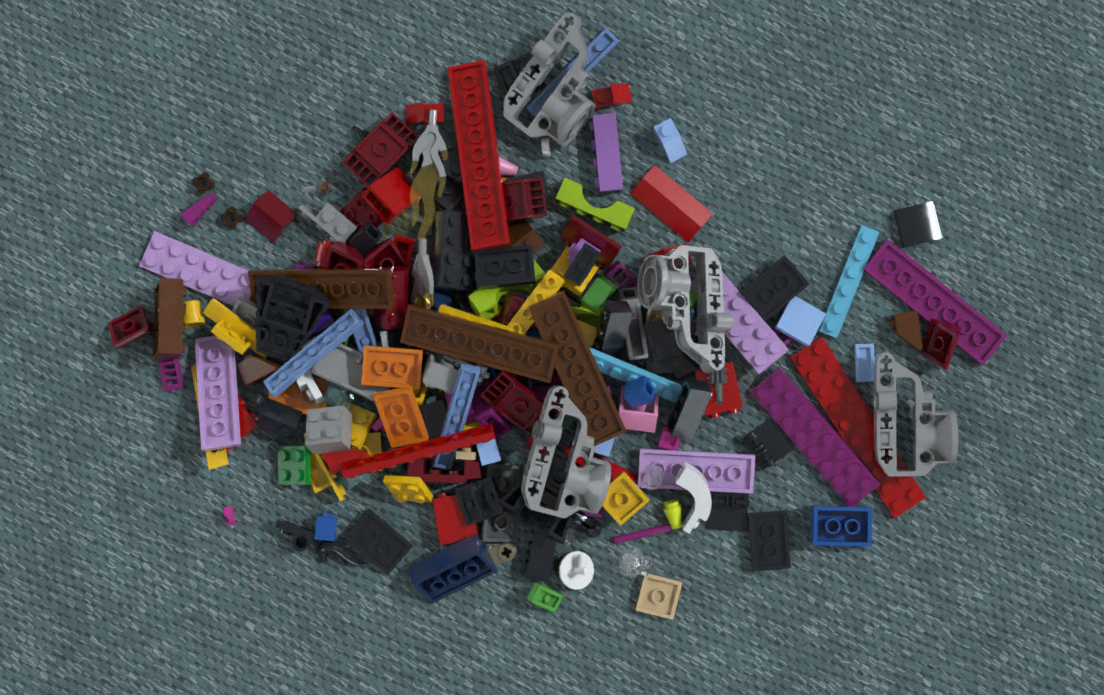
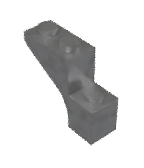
M637 287L618 289V300L627 301L633 312L625 341L629 360L648 358L641 315V303L638 298Z

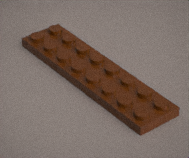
M391 268L251 269L248 271L251 298L255 304H257L256 276L281 275L318 288L331 301L327 309H392L395 307Z
M564 290L528 306L542 339L560 344L555 368L564 388L569 393V399L586 417L587 436L594 437V446L627 432Z
M412 304L408 305L400 343L550 383L552 380L560 344Z

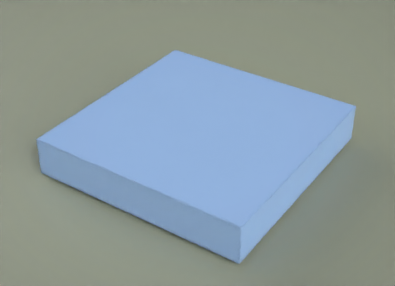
M795 296L787 303L775 329L809 347L826 313Z

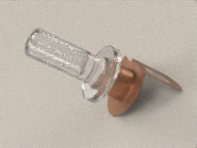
M327 180L325 184L319 181L318 185L303 186V192L318 191L321 195L323 191H326L328 195L329 184L336 183L337 180Z

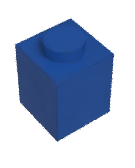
M646 376L626 382L623 397L634 409L653 402L655 387Z
M323 512L322 515L317 516L314 539L336 540L338 517H334V513Z

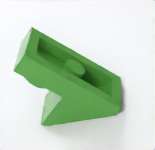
M605 276L601 279L597 278L581 302L594 312H597L604 305L605 301H608L617 292L619 286Z
M535 582L526 599L555 613L564 595L541 582Z

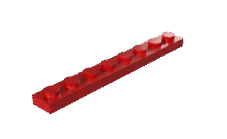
M490 423L343 462L341 472L344 479L355 478L360 474L374 473L386 467L393 468L397 464L405 462L412 463L416 459L430 458L435 454L443 452L449 453L461 447L468 448L480 442L487 443L495 439L494 427Z

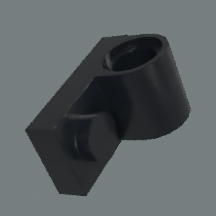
M584 243L564 274V277L581 286L602 253Z
M283 519L277 521L276 527L280 529L279 532L286 535L294 534L292 547L296 551L302 552L310 548L315 537V531ZM299 537L306 539L307 544L305 547L298 545L297 540Z

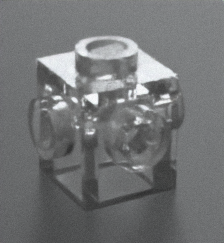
M632 548L631 551L623 550L618 569L626 571L625 574L636 577L637 574L648 576L652 557L643 555L642 550Z

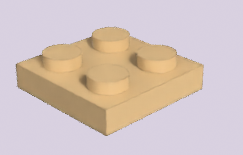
M645 572L635 610L673 620L682 581Z

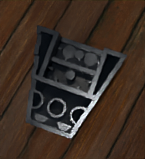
M281 275L256 276V352L288 362L302 350L331 301L318 288Z
M557 449L554 451L540 501V506L554 509L561 483L564 484L567 473L564 471L568 456ZM575 461L577 467L581 466V464ZM522 480L498 501L513 518L541 536L561 544L565 543L573 514L567 518H561L527 508L521 492ZM528 488V491L530 493L535 492V488ZM572 495L565 497L566 505L572 502Z

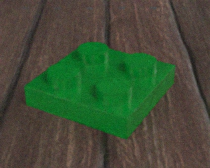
M277 446L278 485L311 484L310 450L306 446Z

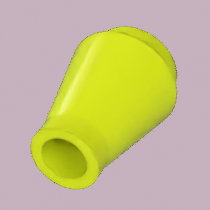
M678 499L664 502L663 511L671 525V529L681 528V504Z

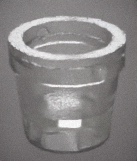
M647 465L642 468L639 475L642 488L655 490L663 484L664 473L661 470V466Z

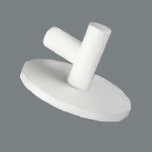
M580 551L570 552L561 560L559 576L562 583L568 588L574 590L583 589L592 580L594 565L586 553Z

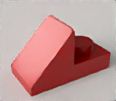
M610 84V87L591 90L595 110L632 103L629 84Z
M424 102L407 105L406 125L429 124L430 110L437 111L436 123H445L444 104H424Z
M395 235L394 244L410 265L415 241L411 238Z

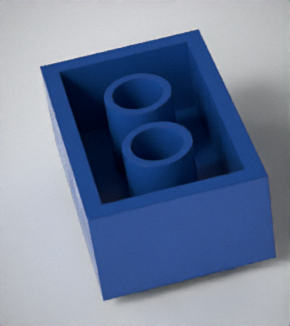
M811 505L810 544L872 547V508L867 506Z

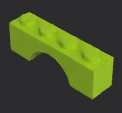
M564 178L555 198V201H558V206L565 209L569 207L576 209L575 213L586 217V214L593 217V221L603 225L606 222L611 225V229L617 232L626 230L635 208L620 201L607 208H595L585 200L582 185L567 178Z
M534 259L536 284L476 290L468 296L470 307L477 316L490 319L499 314L498 304L505 294L511 291H525L531 294L546 274Z

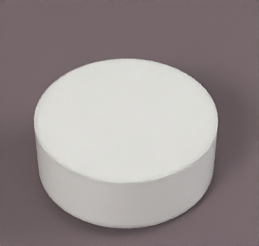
M542 138V155L550 157V138Z

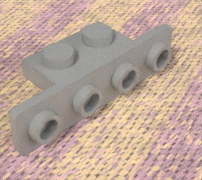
M327 203L318 215L305 205L299 207L302 210L301 214L310 221L312 219L317 223L315 226L321 232L330 234V239L334 243L341 241L350 245L347 240L358 227L330 203Z

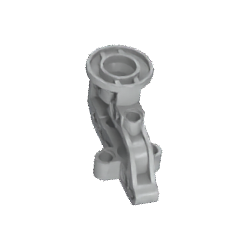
M573 13L564 14L545 40H540L534 46L531 52L532 58L510 87L504 99L503 115L507 120L532 138L549 136L562 147L567 146L577 136L591 117L595 108V103L581 94L588 84L589 75L583 70L588 61L589 53L580 30L581 19ZM569 19L573 20V26L568 22ZM563 27L566 28V30H568L569 33H567L566 31L562 30V28H563ZM562 33L564 39L561 43H557L556 36ZM571 43L579 51L578 59L528 127L518 119L519 114L531 99L530 96L536 87L542 84L552 68H556L555 66L561 61L563 55H565V50ZM536 66L539 67L540 73H536L534 69ZM569 87L571 95L565 98L563 92ZM513 97L516 98V101L518 102L517 105H516V104H513V103H514V101H512V98H513ZM543 119H547L549 122L546 129L541 127Z
M680 245L676 249L670 250L665 256L648 255L644 259L638 274L637 291L641 305L645 309L663 310V323L666 324L668 329L674 330L679 349L696 361L704 373L709 374L721 370L725 363L724 333L732 329L734 320L732 314L724 313L722 267L713 249ZM688 256L696 258V281H698L697 318L693 319L691 329L689 302L691 279ZM690 331L693 337H698V344L692 341Z
M885 351L877 353L874 360V389L871 391V394H873V401L871 402L874 407L875 458L884 473L890 477L925 476L936 464L956 463L958 455V425L954 410H935L932 391H923L918 375L897 363L892 354ZM884 356L889 359V362L885 363V368L889 369V372L880 371V369H884V364L880 362L881 359H884ZM883 375L889 376V382L886 385L880 383V378ZM899 377L910 378L912 380V390L914 391L913 431L915 432V442H913L912 469H897L896 410H898V392L896 391V378ZM923 413L928 414V420L925 423L920 422V416ZM884 414H886L889 417V419L886 420L887 427H885V423L881 420V418L884 417ZM884 449H886V454L889 455V458H886V461H884L881 458V456L885 455ZM923 452H928L929 457L926 461L920 460V455Z
M552 386L545 397L539 421H535L531 436L534 439L521 485L526 507L531 510L561 518H567L578 510L595 515L600 511L608 492L611 464L608 461L593 458L596 446H594V437L587 436L586 417L568 398L569 393L566 388ZM559 392L562 394V396H554V393ZM552 402L558 403L559 406H557V405H552L551 403H552ZM555 408L557 415L555 418L550 419L549 411ZM567 414L575 417L577 420L575 431L577 434L573 448L571 447L564 471L567 473L564 484L561 483L554 509L540 506V501L556 445H559L558 443L561 438L563 429L561 426L564 415ZM539 449H544L546 453L540 454L538 451ZM578 457H582L583 463L577 467L575 461ZM528 488H535V492L530 493L528 491ZM572 495V502L566 505L565 497Z

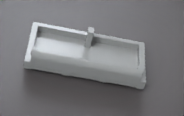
M343 344L338 345L315 364L311 371L316 376L374 401L373 396L375 393L390 389V387L361 385L363 353Z

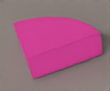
M224 507V517H227L226 523L229 526L236 525L234 507Z

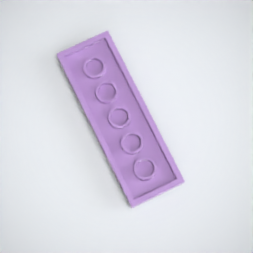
M154 231L139 265L140 267L166 278L183 279V285L234 306L239 296L250 301L251 290L248 270Z
M722 272L724 313L732 314L734 320L732 329L724 334L757 374L760 375L787 353L789 349ZM695 278L691 281L690 289L698 293V281Z
M216 336L195 339L201 450L206 452L240 446L235 351L230 345L219 340Z
M640 448L638 487L686 490L676 484L675 477L684 462H687L703 474L710 491L753 494L755 454Z

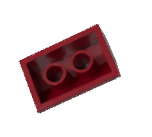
M575 215L571 217L560 236L563 239L562 243L568 247H571L573 243L577 244L582 238L601 250L600 253L602 254L595 264L602 269L610 267L622 248L621 245Z
M338 241L329 246L323 269H363L365 260L356 248Z
M413 266L377 267L376 269L391 268L395 307L392 309H375L374 324L383 329L403 328L407 308L411 304V272Z

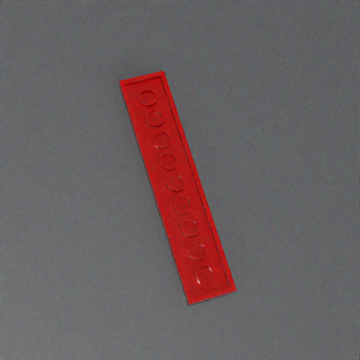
M481 60L448 67L471 250L474 252L511 245L486 61Z
M821 336L812 342L809 347H804L789 358L840 437L881 483L875 488V491L892 517L895 519L924 500L926 496L913 476L890 477L884 473L877 462L874 450V416L823 337ZM884 449L885 455L881 456V458L884 461H886V458H889V455L886 454V449ZM896 451L897 469H908Z

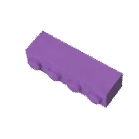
M616 113L593 115L592 121H589L590 132H594L591 148L592 151H596V158L593 159V169L598 172V177L595 178V189H599V193L623 191Z

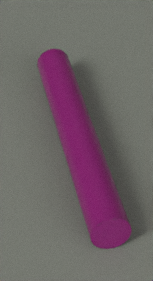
M670 524L613 536L614 542L617 544L669 532L671 527Z

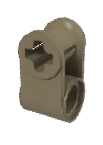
M511 542L487 548L495 565L512 560L517 553L516 546ZM505 547H507L508 550H512L509 556L507 554H503Z

